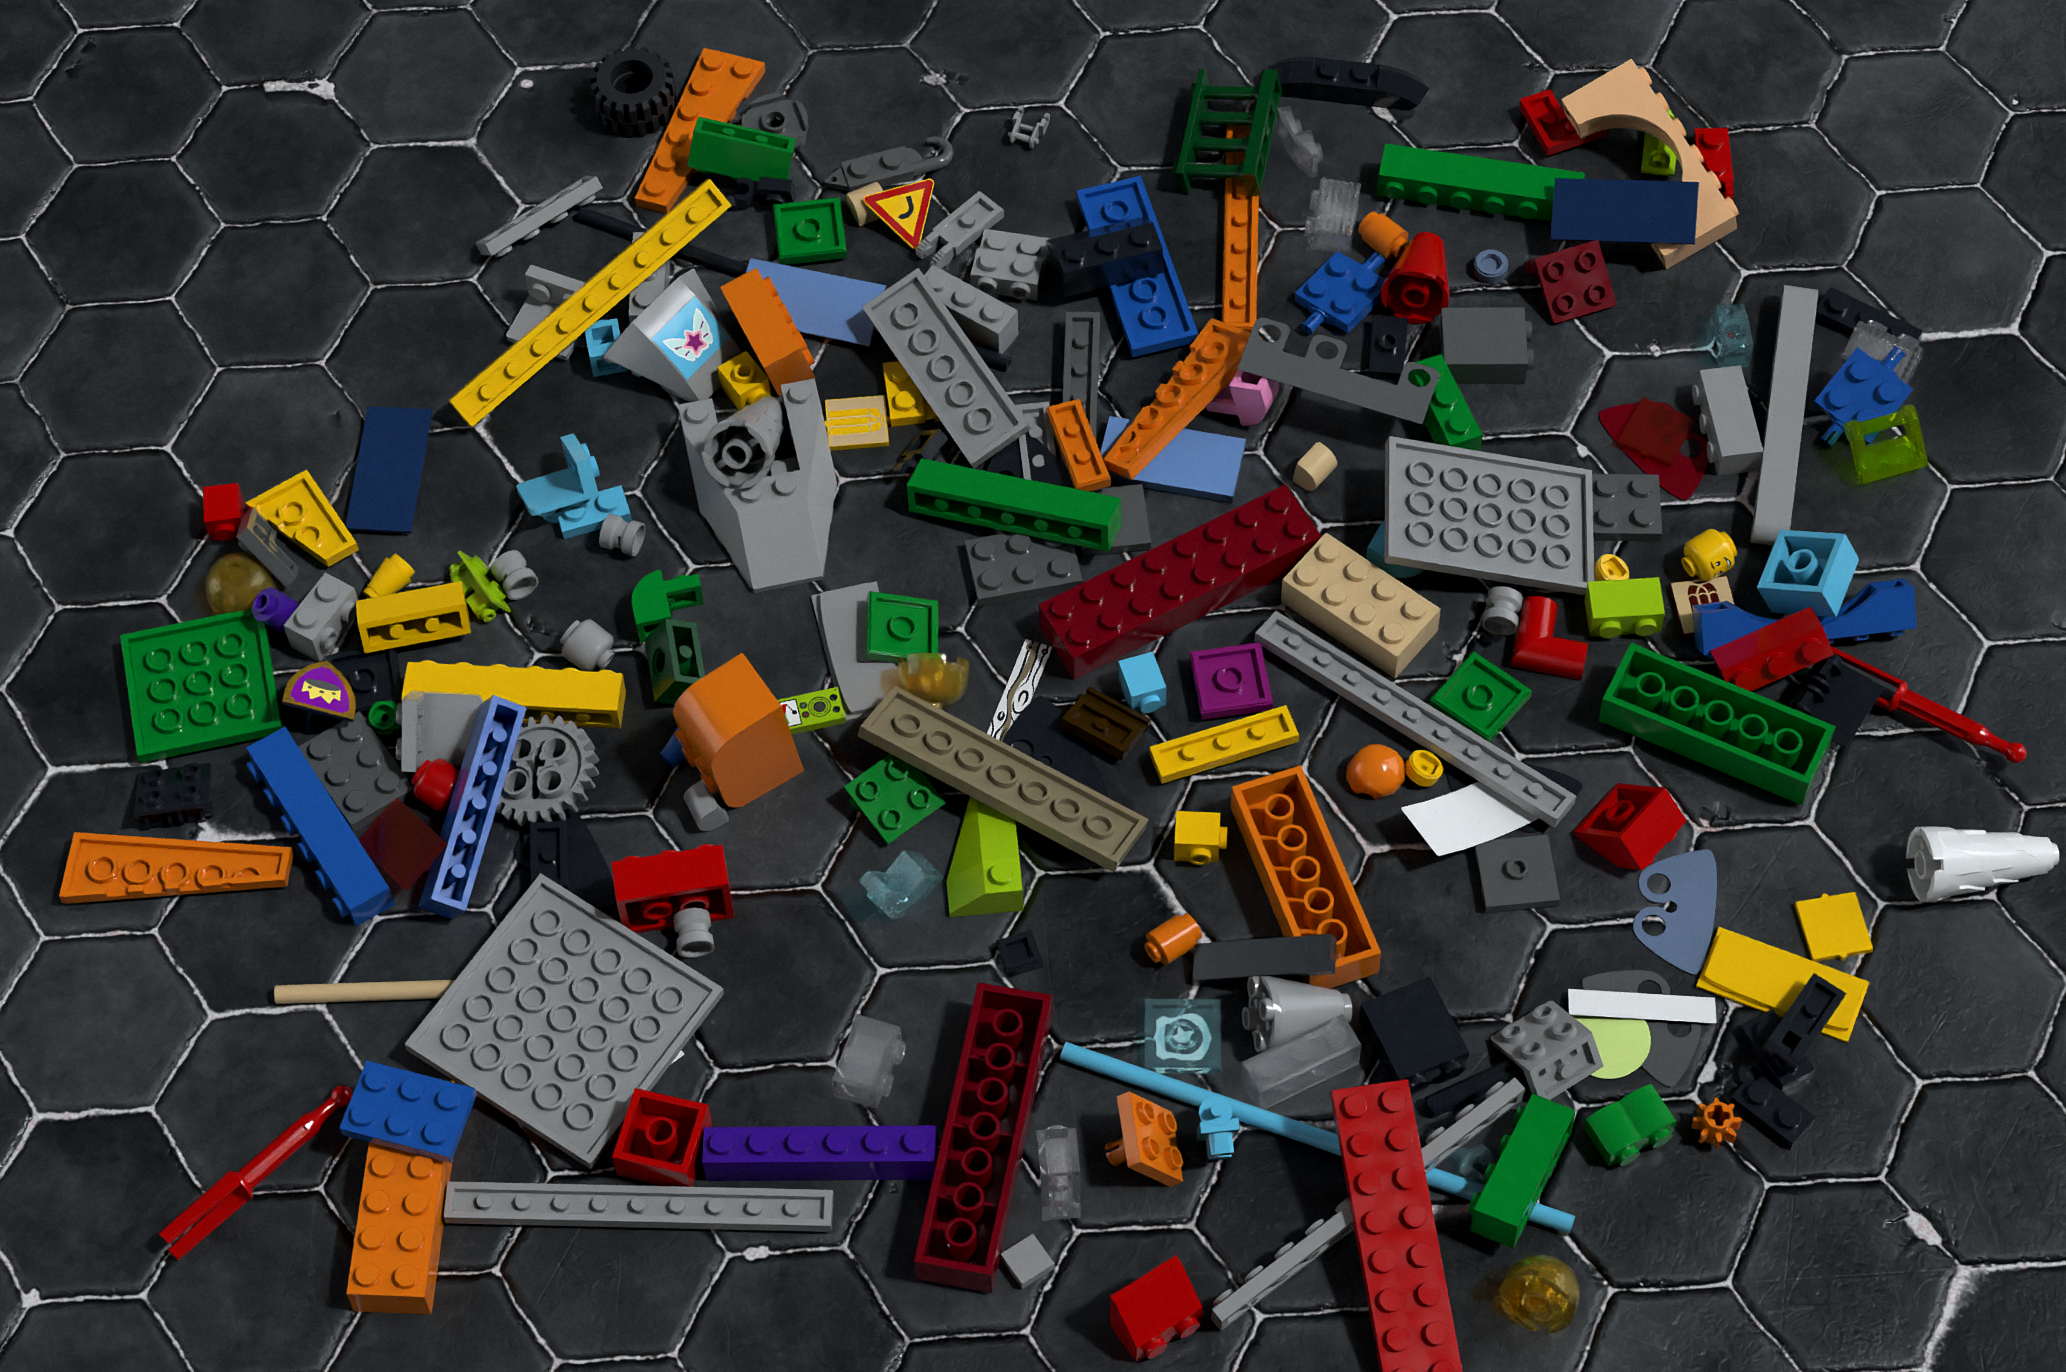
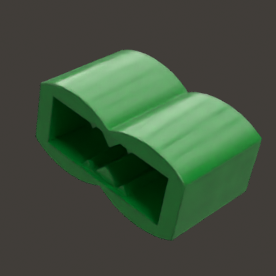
M1649 1084L1633 1091L1620 1101L1607 1105L1586 1118L1584 1130L1608 1166L1618 1162L1621 1166H1624L1634 1161L1640 1155V1149L1650 1145L1653 1148H1658L1667 1143L1673 1137L1672 1132H1674L1676 1120L1653 1085Z

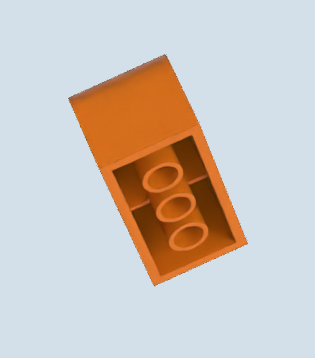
M743 653L696 681L677 700L673 709V716L679 730L674 734L683 747L681 751L692 767L697 766L702 774L700 778L709 792L713 794L717 791L727 806L733 808L743 807L804 771L782 706Z

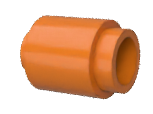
M1370 212L1359 225L1358 233L1362 235V240L1388 260L1393 257H1400L1409 244L1407 241L1408 232L1383 213Z
M1188 913L1181 916L1175 915L1146 934L1147 943L1144 946L1154 962L1161 961L1164 965H1168L1193 949L1197 941L1202 938V933L1196 921Z

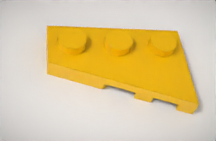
M307 469L245 502L248 510L254 507L276 531L327 567L359 551L356 541Z

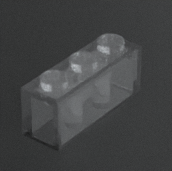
M1341 1014L1243 1061L1241 1083L1255 1106L1265 1110L1358 1065L1361 1043L1344 1015Z
M1054 1125L1047 1127L1045 1130L1037 1131L1042 1221L1081 1218L1080 1166L1076 1128Z

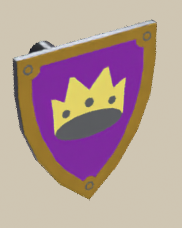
M327 660L310 664L297 671L289 679L283 694L282 704L308 711L303 725L304 730L314 733L317 731L322 714L350 722L354 721L356 704L352 688L342 673Z

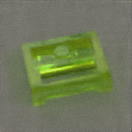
M1912 404L1900 407L1898 412L1862 422L1852 420L1844 424L1845 435L1850 442L1858 483L1865 484L1929 466L1918 414ZM1899 425L1905 426L1906 434L1865 445L1863 435Z

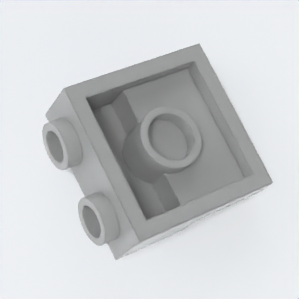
M984 229L980 248L977 247L970 274L971 286L988 295L997 294L1011 296L1020 300L1031 299L1038 301L1049 255L1046 240L1050 238Z

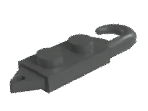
M934 136L928 137L926 142L942 147L943 153L937 157L923 160L916 150L901 146L840 162L841 167L825 180V187L852 192L874 182H878L882 188L914 179V176L940 170L947 166L954 154L953 147L946 139Z

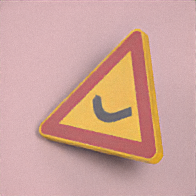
M926 179L869 194L864 197L863 203L911 249L916 250L921 242L934 181Z

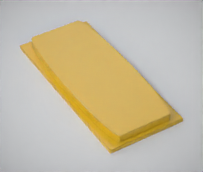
M1719 927L1696 987L1764 1013L1773 1009L1777 1016L1783 1019L1813 973L1847 993L1821 1031V1034L1848 1043L1869 981Z

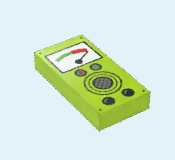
M838 687L777 700L782 706L791 735L846 723Z

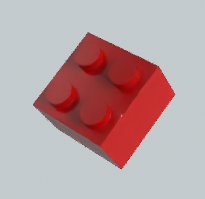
M635 1088L612 1156L617 1176L661 1186L693 1187L703 1155L704 1127H712L709 1105Z

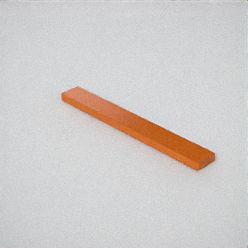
M1227 126L1226 138H1245L1246 135H1250L1251 128L1250 126ZM1226 152V165H1239L1241 161L1245 160L1244 152ZM1225 178L1222 322L1251 333L1257 314L1259 196L1247 195L1244 182H1240L1239 178Z

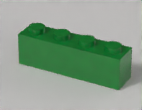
M1536 1094L1531 1095L1526 1107L1522 1105L1518 1107L1512 1122V1127H1515L1512 1135L1505 1134L1497 1152L1500 1158L1497 1164L1492 1162L1489 1164L1483 1178V1184L1486 1186L1482 1193L1477 1191L1474 1193L1469 1204L1468 1214L1473 1215L1470 1231L1514 1249L1572 1133L1576 1110Z

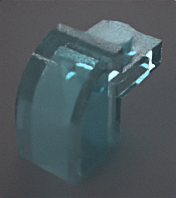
M903 850L886 872L868 870L859 882L868 890L866 895L875 905L879 906L891 919H897L907 915L921 904L944 876L921 852Z

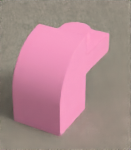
M1238 370L1233 380L1206 406V409L1211 412L1237 415L1242 426L1256 425L1264 419L1279 392V382Z

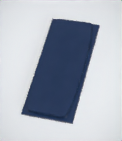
M1555 178L1551 240L1590 242L1598 240L1599 242L1695 245L1699 182Z
M367 407L345 525L348 530L400 534L412 533L433 409Z

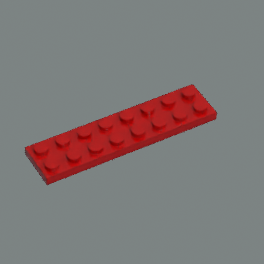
M1406 1079L1332 1090L1330 1098L1380 1372H1463L1409 1081Z

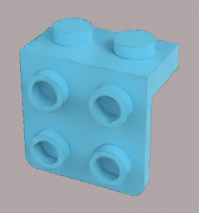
M574 433L560 437L568 465L567 469L528 480L516 486L519 496L531 515L548 516L555 513L559 508L569 505H583L589 502L591 498L599 496L595 477L600 476L597 462L594 456H590L586 443L580 444Z

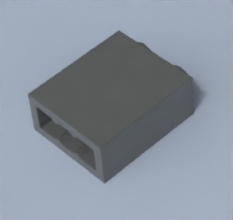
M1524 307L1441 309L1439 326L1440 351L1456 384H1525L1527 370H1533L1534 354L1533 349H1527V342H1531L1532 324L1531 321H1525Z

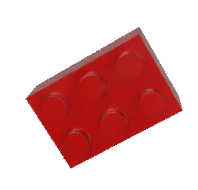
M703 844L695 849L678 852L675 850H665L658 855L646 857L627 856L620 861L611 862L616 902L621 923L636 934L674 928V915L679 911L689 908L706 909L710 914L711 922L735 918L723 844L716 846Z

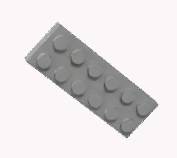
M919 268L862 306L973 468H976L1031 430L1026 420Z

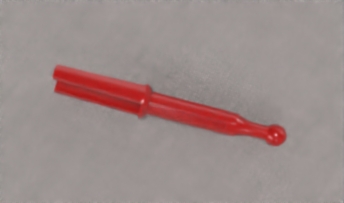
M1831 646L1833 653L1841 657L1843 662L1897 687L1891 702L1879 697L1875 705L1890 712L1899 709L1970 744L1991 748L2005 755L2006 759L2011 763L2017 764L2025 760L2027 751L2022 744L2016 742L2009 743L1995 736L1984 725L1908 690L1907 682Z
M346 1085L335 1087L331 1092L330 1098L312 1112L302 1115L238 1172L228 1171L218 1182L162 1230L159 1236L170 1244L209 1212L168 1249L169 1253L177 1260L181 1259L247 1201L252 1199L255 1186L317 1134L325 1120L338 1108L349 1105L353 1095L351 1088Z

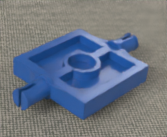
M1337 251L1295 292V302L1308 309L1311 313L1301 324V329L1305 333L1307 332L1308 335H1311L1322 323L1335 325L1349 333L1381 301V288L1385 279L1374 273V271L1385 262L1384 257L1380 253L1378 255V252H1373L1364 263H1358Z
M1893 346V349L1881 362L1880 360L1873 359L1857 347L1813 402L1815 406L1828 415L1832 422V425L1820 437L1823 443L1834 433L1826 444L1829 447H1833L1834 443L1845 432L1855 435L1868 446L1913 391V388L1899 379L1893 371L1902 358L1906 356L1902 350L1894 360H1891L1899 350L1898 347Z

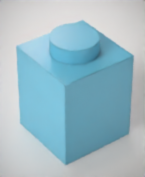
M1153 652L1118 661V680L1129 708L1139 713H1151L1166 705V685Z

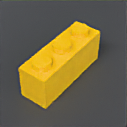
M462 581L356 601L357 622L365 653L471 633Z

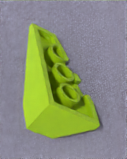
M970 796L947 877L950 917L1024 911L1016 822L1014 819Z

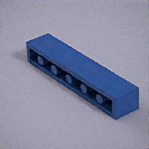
M495 695L489 697L479 706L418 908L452 920L466 911L527 707Z
M286 727L246 747L251 759L250 762L246 763L248 770L256 782L263 780L267 788L263 792L273 809L281 808L284 815L280 819L289 835L297 834L302 841L297 845L307 863L314 860L319 869L315 871V874L325 890L332 888L336 895L332 900L342 918L349 915L357 927L394 906L395 903L387 883Z

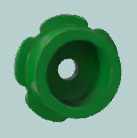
M378 701L371 706L367 722L379 735H390L394 729L401 727L396 722L397 704L393 701ZM383 715H388L387 721L382 720Z

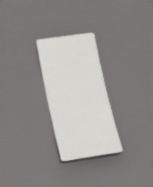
M1476 782L1455 792L1425 802L1401 808L1437 856L1464 850L1493 840L1539 819L1481 782Z

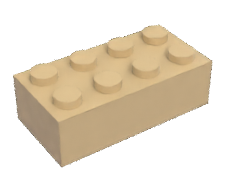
M1325 533L1282 579L1281 603L1394 679L1438 631L1441 611L1439 607L1328 533Z

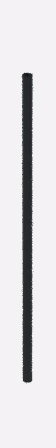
M581 207L578 212V220L632 239L633 232L647 231L645 228L585 207ZM686 244L676 253L738 276L745 274L748 267L745 263L690 244ZM972 343L984 362L1006 370L1009 369L1012 357Z

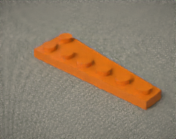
M703 48L635 196L637 207L665 214L670 211L690 182L692 175L697 172L695 168L687 167L693 131L698 117L731 123L737 114L736 109L742 100H746L764 75L766 71L765 62Z
M1211 318L1189 346L1191 352L1184 361H1178L1173 367L1174 375L1168 383H1161L1155 391L1156 398L1152 404L1141 409L1134 418V422L1128 426L1103 460L1107 470L1133 480L1233 380L1251 333Z
M74 832L59 897L62 903L70 904L287 887L294 853L291 847Z

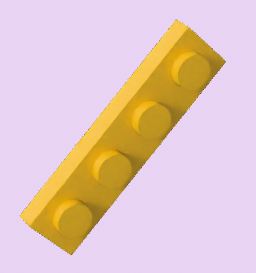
M1287 705L1150 746L1149 754L1161 784L1297 743L1299 742V733Z

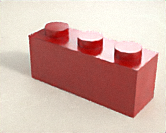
M1811 606L1710 651L1721 679L1748 691L1758 689L1834 655L1824 628Z

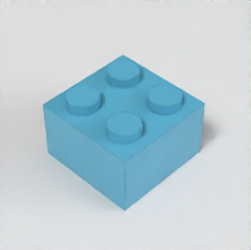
M1780 530L1757 589L1772 613L1794 614L1811 606L1816 616L1837 617L1859 558L1845 534Z

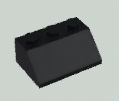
M1145 217L1046 240V246L1064 297L1163 273V248L1154 223Z

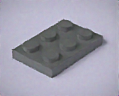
M1013 532L965 540V549L978 607L1063 592L1083 583L1075 546L1072 544Z
M360 711L355 713L353 722L343 720L298 746L353 832L415 797L413 785L403 771H401L396 761Z

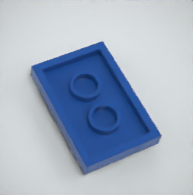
M366 1060L339 1129L344 1136L451 1163L477 1093L473 1087Z

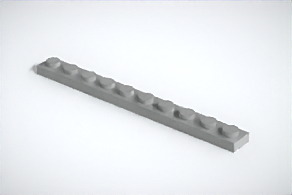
M1275 611L1255 633L1254 642H1261V646L1550 826L1555 828L1575 804L1576 795L1281 613Z
M1513 1078L1506 1085L1503 1081L1498 1082L1485 1094L1487 1099L1477 1107L1470 1104L1459 1112L1455 1117L1457 1121L1447 1130L1442 1126L1430 1134L1425 1140L1427 1145L1421 1149L1425 1172L1428 1173L1522 1101L1525 1088L1516 1078ZM1349 1197L1336 1207L1335 1211L1337 1214L1327 1222L1320 1219L1312 1224L1305 1232L1307 1237L1297 1245L1290 1242L1282 1247L1274 1256L1276 1261L1264 1269L1260 1265L1252 1270L1244 1278L1246 1284L1237 1291L1233 1292L1232 1289H1228L1213 1302L1215 1307L1212 1309L1211 1320L1220 1331L1224 1330L1354 1230Z
M448 1181L444 1220L445 1223L832 1232L834 1193L833 1190Z

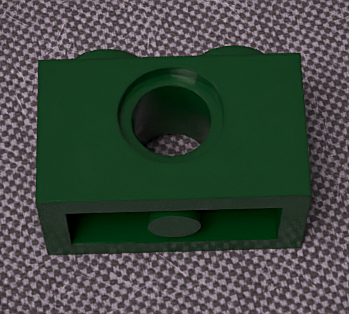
M665 618L645 639L654 701L676 704L687 688L705 676L697 624Z

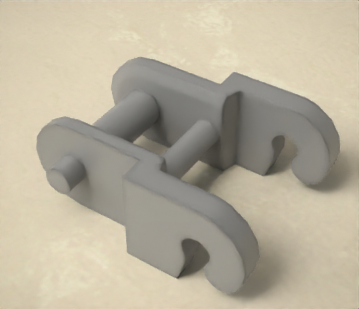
M1019 106L1013 116V130L1008 133L1010 143H1014L1015 140L1029 143V147L1033 149L1035 144L1039 143L1038 137H1044L1049 125L1050 114L1045 113L1044 118L1035 127L1021 124L1024 107ZM1020 129H1025L1033 133L1032 136L1021 134L1019 131Z

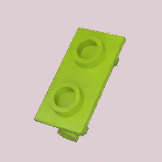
M1669 109L1667 113L1669 114L1671 119L1674 120V115L1672 114V111ZM1645 133L1641 173L1674 177L1676 166L1675 154L1664 142L1651 134Z
M462 551L457 552L463 561L461 563L456 562L450 566L449 578L453 583L462 581L465 597L472 590H475L466 599V602L477 618L483 619L484 622H489L496 617L495 612L499 608L508 613L511 612V609L504 601L507 595L501 586L494 580L490 581L486 574L489 572L486 564L476 555L471 558Z

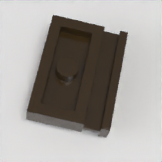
M1089 686L1083 697L1080 696L1063 716L1061 728L1123 761L1141 739L1144 731L1147 732L1151 719Z

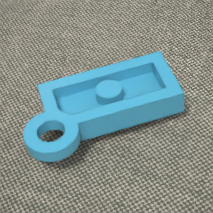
M622 485L598 491L599 496L591 498L586 504L565 506L558 513L543 516L548 522L559 523L564 539L600 530L605 518L610 513L621 516L626 522L632 521Z

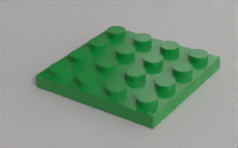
M252 608L120 635L136 752L140 763L263 738L283 728L267 626L254 618Z

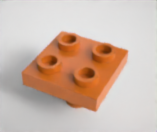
M1130 1091L1117 1096L1123 1138L1106 1144L1105 1150H1114L1106 1153L1108 1161L1116 1167L1127 1161L1129 1168L1170 1187L1182 1183L1181 1167L1183 1159L1177 1146L1175 1134L1177 1123L1172 1112Z

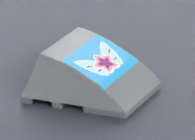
M693 268L674 280L631 322L602 357V360L610 364L615 362L631 370V374L639 378L643 376L660 384L662 389L689 402L709 399L721 387L717 367L738 356L742 351Z

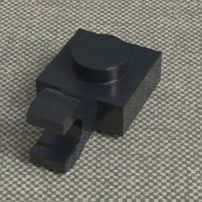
M759 177V181H753L748 178L737 179L738 189L749 191L745 195L735 194V202L739 206H749L756 200H760L761 204L773 208L774 204L795 202L796 193L793 180Z
M940 429L920 431L901 455L903 460L894 466L893 473L895 475L903 474L906 469L908 470L909 478L904 483L906 488L921 458L935 461L941 454L940 448L948 438Z

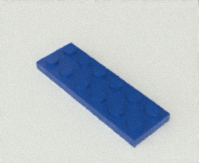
M1137 176L1077 190L1076 199L1087 230L1145 217L1154 223L1163 248V273L1108 286L1132 357L1191 344L1198 336V331L1142 177Z

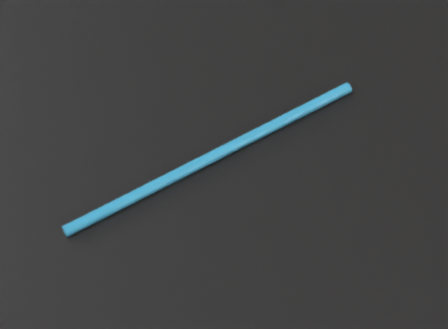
M1065 1042L1060 1060L1197 1107H1200L1202 1101L1207 1097L1213 1095L1222 1096L1231 1104L1233 1110L1232 1118H1239L1240 1122L1341 1156L1338 1136L1335 1133L1069 1042ZM1433 1168L1426 1173L1428 1186L1470 1201L1476 1191L1482 1193L1486 1186L1437 1168ZM1536 1203L1528 1220L1570 1234L1575 1216Z

